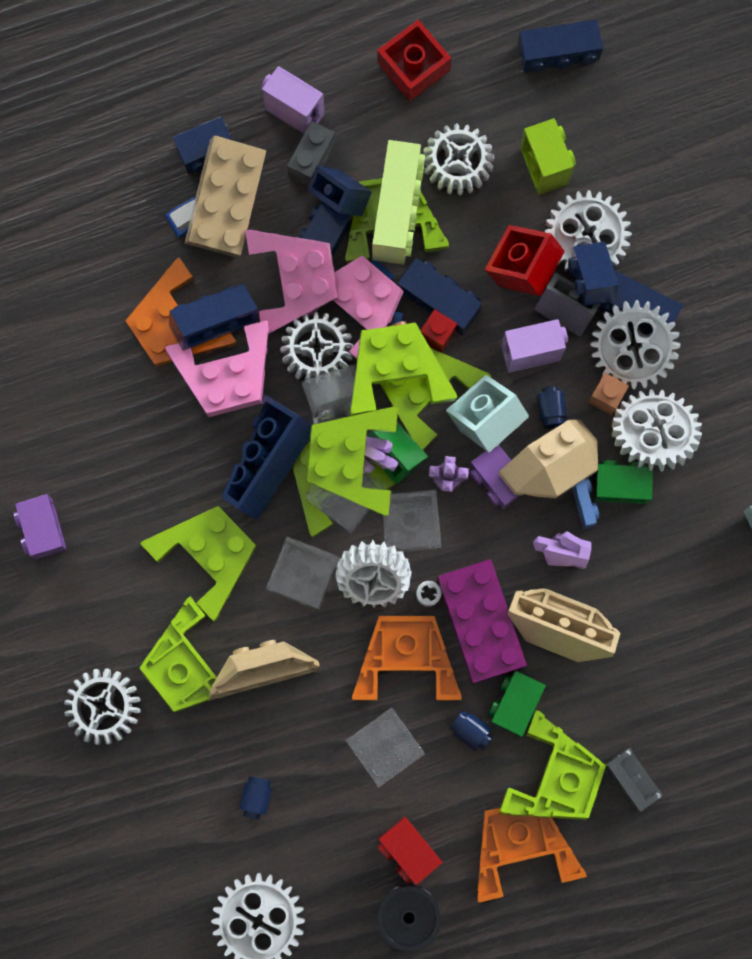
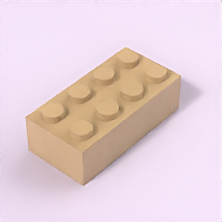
M215 135L210 139L184 244L235 258L241 255L246 237L245 230L248 228L266 150Z

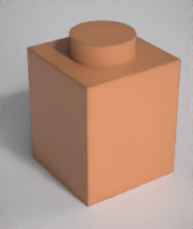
M604 373L588 403L612 416L629 385Z

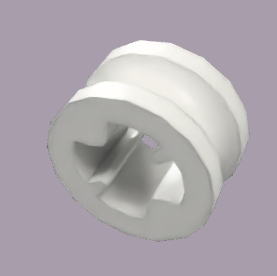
M433 581L422 582L416 591L418 602L427 607L438 603L441 597V590L438 584ZM424 587H427L429 590L433 588L436 590L437 594H433L434 600L430 601L428 598L423 599L421 597V594L424 593L422 590Z

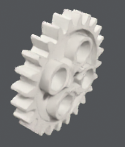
M588 190L583 198L581 193L577 191L575 200L567 195L565 198L566 205L559 201L556 205L559 211L551 210L550 216L553 219H547L545 225L552 229H547L545 232L551 233L565 250L559 264L562 262L566 264L564 272L569 270L568 258H572L573 246L601 242L599 236L603 234L612 238V243L606 244L612 265L617 267L619 264L617 257L622 259L625 257L626 253L622 249H628L630 243L624 239L630 238L632 233L624 230L631 223L622 221L627 214L626 212H617L620 203L613 206L610 205L611 196L603 201L601 200V192L597 194L596 198H592L591 191ZM595 212L599 215L600 219L598 221H590L586 213ZM575 214H579V215H580V217H581V222L579 221L578 218L575 217ZM571 224L576 228V232L568 234L563 230V226ZM584 230H585L587 233H590V232L593 233L591 239H590V237H589L588 235H587V236H583V235H582L583 232H584Z
M638 300L635 301L632 308H630L627 301L623 303V310H620L616 305L613 306L614 315L605 312L604 317L607 322L599 320L597 325L602 330H594L592 333L593 336L599 338V340L591 342V346L598 348V350L592 353V357H600L596 367L605 366L606 368L602 375L604 373H611L614 378L622 379L621 382L625 384L629 381L633 389L636 388L637 382H641L642 386L647 388L649 379L654 384H657L658 374L666 378L667 373L664 368L673 369L674 364L670 359H678L679 356L676 352L672 351L680 348V343L673 342L674 339L679 337V332H671L676 323L665 322L669 316L668 313L662 316L658 315L660 306H657L653 311L649 310L650 302L648 301L644 308H640ZM630 321L634 326L636 342L642 343L639 347V355L643 363L642 368L638 366L635 347H629L632 342V334L628 327V322ZM642 322L650 323L653 327V332L648 335L642 334L638 329V325ZM614 329H622L626 333V339L622 341L615 340L612 336V331ZM647 349H656L660 357L654 361L648 360L645 356ZM621 355H628L632 358L633 364L624 367L619 363L618 358Z
M650 389L648 396L639 391L637 399L630 395L628 403L622 401L620 409H616L612 422V437H616L614 445L622 446L620 454L629 453V462L635 459L639 460V468L644 463H647L650 471H652L654 465H658L660 471H663L666 464L673 470L675 469L676 461L683 466L686 458L691 459L694 451H697L702 436L700 432L702 424L697 422L699 415L691 414L692 405L683 406L684 398L675 401V393L665 397L664 390H661L658 396Z
M258 873L256 880L252 882L248 874L245 876V884L236 879L234 881L236 889L233 890L227 886L225 890L229 896L218 897L223 906L213 908V911L220 914V917L212 919L211 923L217 924L220 927L213 932V935L222 936L217 946L227 945L228 948L224 953L225 956L233 952L235 954L234 959H282V952L288 956L292 954L291 949L288 947L289 944L293 946L299 945L294 935H303L304 931L297 928V925L304 923L305 919L297 917V914L303 911L304 908L300 906L295 907L294 903L297 902L299 896L290 898L291 886L285 890L281 888L283 879H280L275 885L272 883L273 877L271 874L266 881H262L261 873ZM250 893L258 894L261 898L260 907L252 909L247 906V895ZM236 907L243 908L254 917L262 914L264 916L262 921L280 930L281 934L276 935L263 925L255 928L253 926L254 920L237 912ZM274 908L283 909L286 914L285 921L282 923L272 921L270 917L271 910ZM239 918L245 921L246 931L244 933L237 934L232 930L231 923L234 919ZM265 933L270 936L271 946L266 949L257 946V935Z

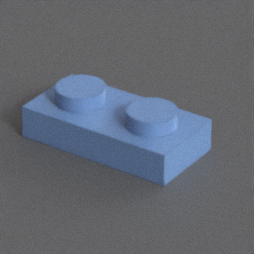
M588 477L572 487L583 529L594 527L597 523L596 519L599 518L597 505L595 502L591 503L589 493L592 492V487Z

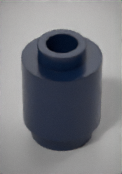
M558 387L543 388L542 393L537 395L540 421L543 422L544 428H556L565 423L567 418L564 392L558 391Z
M462 711L450 727L455 732L454 736L474 751L479 747L484 750L493 738L489 734L492 728L471 712L467 714L465 711Z
M249 776L248 783H244L239 806L240 810H244L243 816L260 820L261 814L267 815L272 792L270 780Z

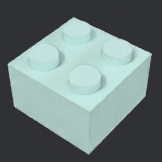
M487 375L481 378L446 410L459 431L488 453L529 417L517 396Z

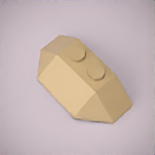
M568 420L528 445L504 466L498 474L514 495L523 496L525 494L535 497L557 498L597 472L598 440L581 420Z
M535 589L525 592L516 591L507 614L526 642L576 662L613 657L620 637V632L612 627L598 609L548 589Z
M276 640L266 641L260 644V648L249 650V647L236 649L233 651V655L229 656L208 694L209 701L317 672L320 667L319 661L284 641L276 643Z

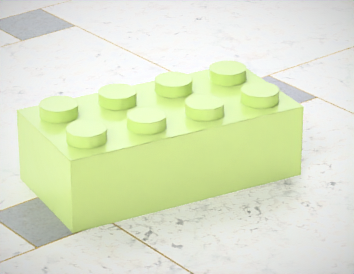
M388 140L372 245V260L404 265L405 256L411 257L414 232L409 231H415L417 206L419 205L425 155L420 154L421 144Z

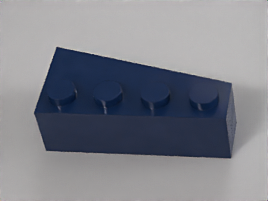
M265 394L262 398L264 406L259 416L255 415L251 425L254 427L249 442L245 441L241 449L243 452L242 459L239 464H235L222 495V498L256 520L259 519L310 440L312 426L311 423Z

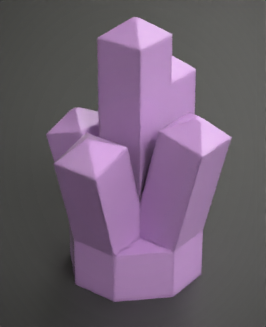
M366 436L364 473L369 475L375 469L371 463L394 472L398 462L384 454L391 451L392 443L390 441Z
M445 456V460L440 466H430L429 477L434 479V483L441 491L452 492L462 481L468 479L469 469L457 467L455 465L456 457Z
M567 531L563 534H556L552 539L538 536L533 541L535 550L544 553L548 565L572 566L584 569L588 564L591 542L581 540Z

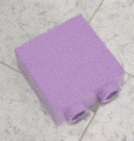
M280 66L276 68L272 75L268 74L263 80L261 88L265 110L304 134L311 121L318 124L324 116L323 93Z
M559 319L505 331L501 347L508 373L561 360L566 349L565 343L568 342L566 328L560 326Z

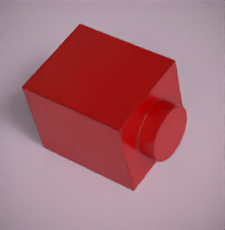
M434 309L420 331L427 344L442 353L455 334L457 323Z

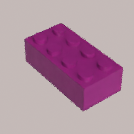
M491 559L438 576L437 582L471 685L526 667L527 664L513 623L507 615L508 608Z

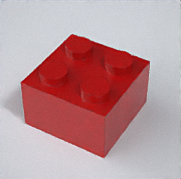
M419 19L377 50V64L409 102L450 72L452 58Z
M508 225L485 271L499 287L541 297L565 250L551 233Z
M405 816L379 837L381 842L378 846L379 850L389 861L392 858L400 865L396 868L397 872L407 884L412 880L417 885L443 863Z

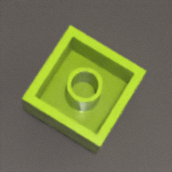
M555 118L524 128L520 150L538 195L567 186L573 174L574 165H576L573 152L567 150L564 143L566 141L565 132L562 126L557 125Z

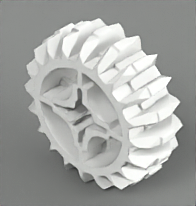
M457 123L454 125V130H450L446 125L444 127V134L437 130L434 135L435 139H428L429 147H425L423 152L426 155L424 165L427 166L424 172L426 175H431V184L438 182L437 188L439 190L443 189L444 186L448 187V194H451L453 189H457L459 196L462 195L464 188L469 193L473 192V185L480 189L482 187L481 180L487 181L489 179L488 172L493 170L491 162L494 161V155L490 153L492 145L485 144L487 141L486 135L478 138V128L471 133L469 132L468 124L465 125L464 130H459ZM455 143H462L466 145L458 146ZM443 149L447 159L444 161V165L440 167L437 155ZM476 152L480 164L474 171L469 160L472 158V154ZM459 173L462 176H453L451 174Z
M314 312L312 320H309L308 315L305 314L303 315V323H300L297 319L293 321L296 329L292 327L286 328V332L290 336L282 337V342L286 345L282 346L280 350L281 353L287 354L282 358L283 363H291L287 367L289 373L297 370L296 379L299 380L303 375H306V384H310L312 377L315 378L317 385L321 384L322 377L326 378L327 383H331L330 374L333 373L337 378L341 377L338 368L347 370L348 365L345 361H352L353 357L348 352L353 347V344L347 343L352 339L350 333L343 334L347 330L345 324L337 327L339 319L336 317L331 322H328L329 314L327 313L323 315V319H319L318 313ZM320 330L332 334L338 343L323 339ZM312 331V336L308 341L296 345L302 335ZM316 338H318L321 351L318 353V360L316 359V353H314ZM338 352L337 357L330 364L322 367V361L326 356ZM296 354H302V356L311 358L314 367L303 364Z
M373 540L370 545H366L362 541L359 547L351 545L349 551H344L342 558H339L336 570L338 587L340 591H343L344 598L351 597L352 603L359 601L363 607L366 604H372L373 608L377 604L386 607L388 602L395 604L397 598H403L405 591H408L411 579L410 564L403 555V551L396 552L395 545L388 548L385 542L381 545H376Z
M94 669L93 679L88 673H84V684L79 680L74 681L75 686L79 688L77 692L72 689L68 690L67 693L74 696L73 701L65 700V705L72 706V710L66 711L65 716H74L75 718L68 723L69 727L79 725L75 731L76 736H80L86 731L84 741L89 742L93 735H95L94 742L96 745L101 744L103 736L106 744H112V734L120 741L123 739L120 732L121 729L128 734L131 733V728L126 725L128 721L137 724L138 720L132 718L131 714L132 712L140 713L141 709L133 707L132 703H138L141 699L140 697H131V694L135 693L137 688L135 686L126 688L131 681L128 677L119 682L121 678L120 672L116 671L111 678V670L105 669L103 677H101L100 671ZM108 684L106 690L104 689L98 697L86 694L96 685ZM116 688L123 696L124 711H121L114 705V692ZM103 699H106L105 705L109 709L114 710V713L102 711V714H99L100 708L93 704L91 700L103 702ZM82 702L91 708L92 714L89 725L82 716ZM108 716L120 719L117 724L109 729L97 730L99 723L102 724L103 720Z

